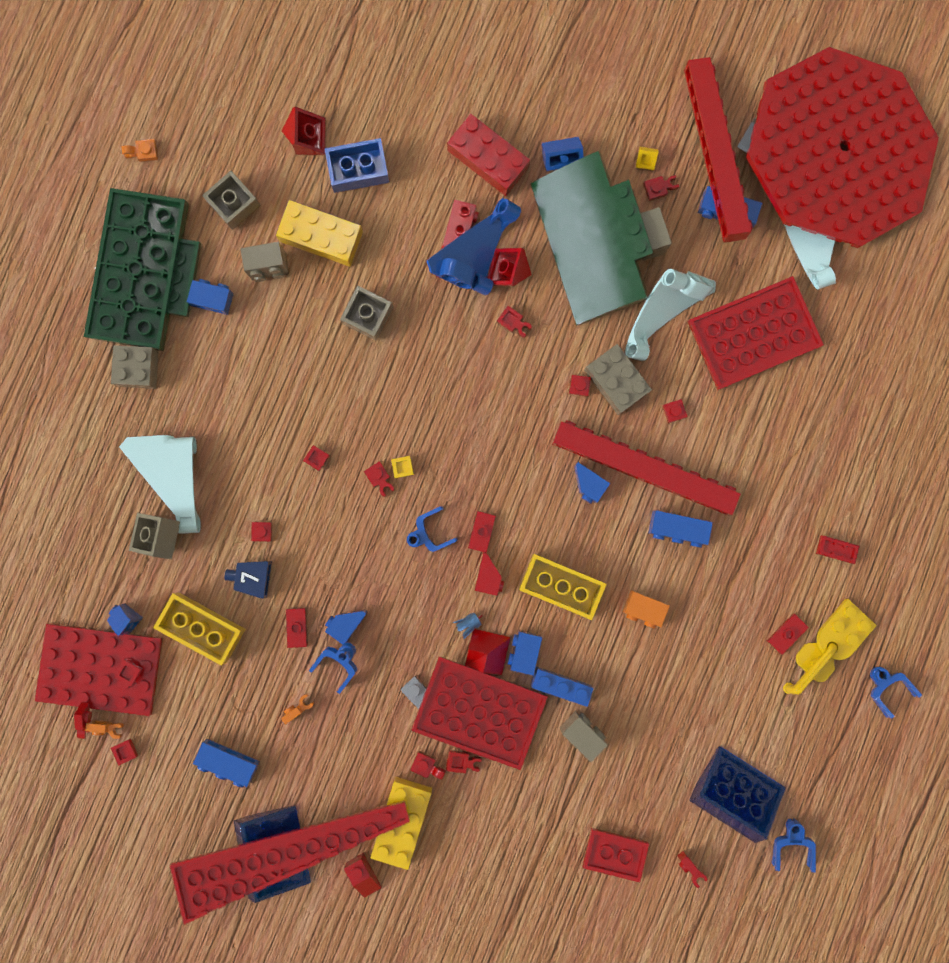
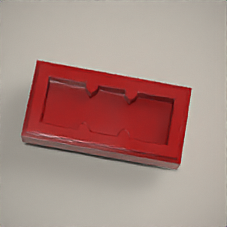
M477 511L468 546L469 549L487 553L495 515Z
M821 535L816 554L855 564L860 546Z
M306 608L286 609L287 648L307 647Z
M792 614L770 636L767 642L779 654L783 655L809 627L796 614Z

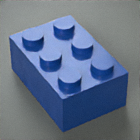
M381 138L325 148L329 176L334 193L390 183Z

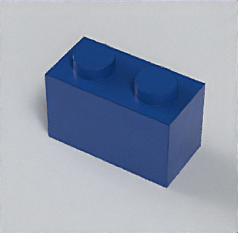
M579 137L541 143L546 171L560 169L584 157L583 146Z
M192 280L187 303L193 307L228 315L234 293L229 289V286L224 284L215 286L211 285V282L207 280Z
M519 631L518 635L514 634L512 646H515L513 654L510 653L508 665H511L510 669L512 671L534 676L542 636Z

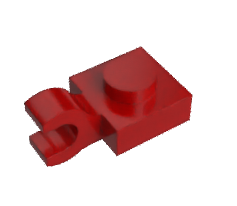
M420 751L410 771L427 779L429 774H432L442 780L446 772L445 769L434 765L436 759Z
M684 851L677 855L681 861L679 863L680 867L685 873L690 872L692 874L691 881L696 888L700 887L696 882L697 878L702 877L705 881L708 880L705 874L696 867Z

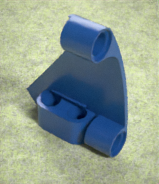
M502 198L490 216L426 260L430 273L460 288L472 289L482 295H488L493 288V281L487 278V274L495 249L504 229L519 218L521 208L508 199Z

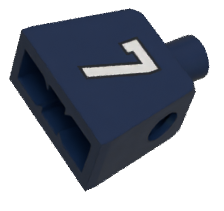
M272 561L237 563L236 570L226 569L224 580L233 581L235 591L258 598H267Z

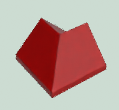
M296 106L293 107L281 132L292 144L296 155L325 154L326 118Z
M523 248L495 249L487 277L493 281V286H515L532 275Z
M474 629L465 666L482 673L502 675L511 637Z

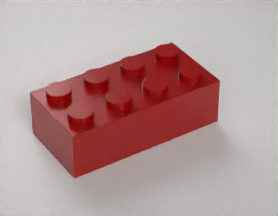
M472 114L467 117L447 142L448 152L504 196L508 195L530 166L529 158Z

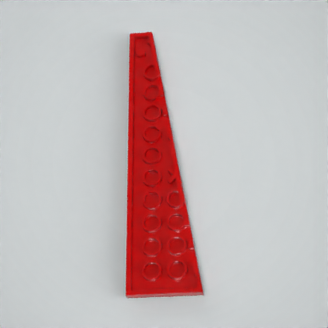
M405 800L171 863L169 866L183 924L192 922L211 911L220 909L235 900L238 901L246 895L262 890L268 885H273L319 864L327 858L334 857L349 848L358 846L362 842L371 840L380 834L410 822Z

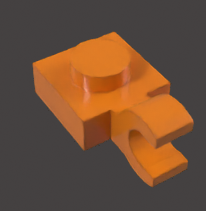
M155 139L135 141L136 146H121L122 154H125V158L137 157L139 162L158 160Z
M308 693L301 696L298 706L294 707V705H291L283 711L285 715L281 720L285 725L314 705V702L305 704L304 699L308 696Z
M92 720L90 723H86L85 731L92 732V735L102 736L108 732L112 738L119 739L123 734H117L115 729L116 727H124V724Z

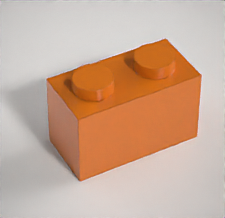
M630 591L622 612L627 614L626 618L636 622L639 618L645 621L644 625L655 629L656 626L662 627L669 605Z

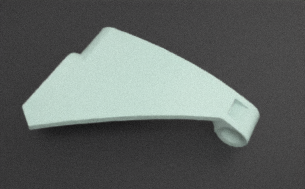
M784 224L793 248L814 287L818 290L836 284L835 273L829 267L835 241L826 238L827 236L818 233L815 235L801 230L802 228Z
M668 269L653 288L634 323L625 349L626 356L635 360L645 361L650 353L647 339L679 313L714 293L716 282L689 271L684 274Z
M170 435L127 437L119 448L174 513L176 521H180L178 533H199L201 522L195 508L193 454H196L197 451L195 437L175 438Z

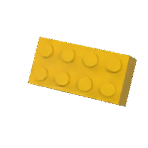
M289 200L276 237L281 243L351 267L363 230L361 225Z
M533 554L519 590L592 620L606 583Z
M179 592L172 593L153 627L221 666L229 661L246 630Z
M395 777L387 805L405 800L410 822L380 834L376 838L371 859L406 870L409 869L432 794L431 787Z

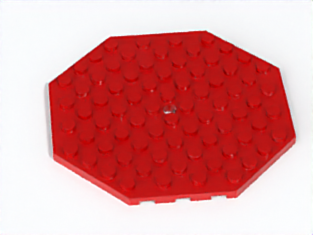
M828 47L770 77L764 82V91L759 102L757 119L753 127L751 143L746 158L783 224L793 225L802 228L801 230L815 235L818 233L827 236L826 238L845 242L851 244L852 247L859 248L922 212L939 137L901 71ZM840 143L848 145L847 151H843L840 148Z

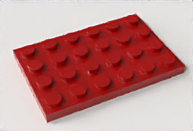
M793 276L687 321L717 390L824 346Z
M46 624L35 701L79 707L81 702H87L90 709L151 716L163 638L134 634L118 636L115 632ZM125 659L143 668L135 684L131 687L114 677Z
M438 656L411 731L521 770L548 696Z

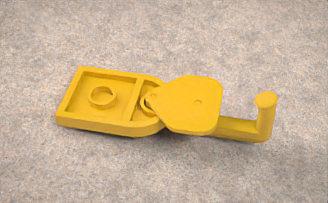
M845 599L819 629L817 643H806L797 652L796 662L805 673L795 685L792 683L784 684V692L799 695L812 680L817 682L826 681L835 670L834 660H843L850 657L877 625L849 599Z

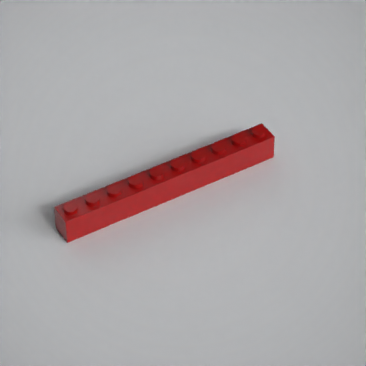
M710 57L688 60L684 73L723 243L746 240L752 231V222L748 219V205L744 202L743 185H740L739 181L740 171L735 164L736 154L731 147L732 138L727 130L728 121L727 116L723 113V99L719 96V83L715 79L714 64L712 65Z
M561 421L552 445L727 516L733 515L741 495L736 492V488L729 485L723 487L718 485L719 481L715 479H703L700 477L701 474L690 470L688 473L683 471V467L674 463L672 465L666 464L664 459L657 456L651 458L643 450H631L628 444L623 442L614 443L611 441L612 438L601 435L599 437L594 435V431L583 427L582 430L577 428L576 424L571 421Z

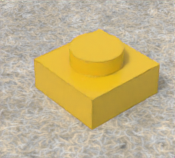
M639 147L635 167L654 170L658 149Z
M410 456L391 459L395 479L414 475Z

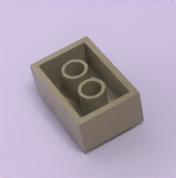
M618 344L584 369L617 415L621 414L652 390Z

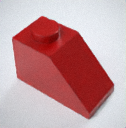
M483 553L475 591L497 596L498 592L503 590L504 581H501L502 577L488 554Z
M364 853L346 862L344 871L352 886L364 898L382 888Z

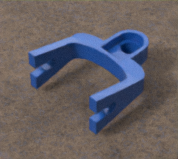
M443 506L417 517L416 525L418 530L411 532L407 536L409 546L418 547L425 544L428 550L435 552L458 541L456 537L441 545H435L426 532L425 518L444 510ZM413 536L417 538L416 543L411 541Z
M344 643L339 650L333 647H326L309 671L312 673L324 657H330L339 662L348 672L347 679L337 691L340 694L357 672V666L351 661L356 653L355 646L351 643Z
M883 667L871 669L870 677L877 685L871 691V697L886 718L892 719L895 716L880 700V696L894 682L901 680L913 697L920 698L922 696L903 673L890 675ZM879 671L883 673L882 678L879 677Z
M788 819L786 821L787 835L779 836L774 840L772 865L775 866L776 871H780L781 848L787 845H802L809 848L806 865L810 867L811 872H816V844L811 838L805 837V829L796 819H793V821Z

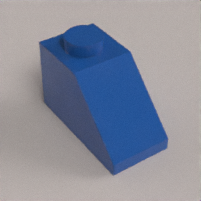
M577 462L574 469L579 493L583 495L582 499L590 504L592 502L598 503L610 483Z
M119 604L111 609L109 612L110 617L107 621L115 634L121 636L132 633L143 617L128 605Z
M361 610L338 614L335 618L331 616L325 624L327 626L325 632L341 644H344L349 640L368 611Z

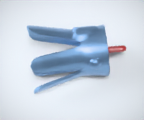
M473 612L467 615L466 618L453 622L458 623L456 625L458 631L468 628L463 633V639L475 628H479L482 625L479 618L483 615L477 617Z

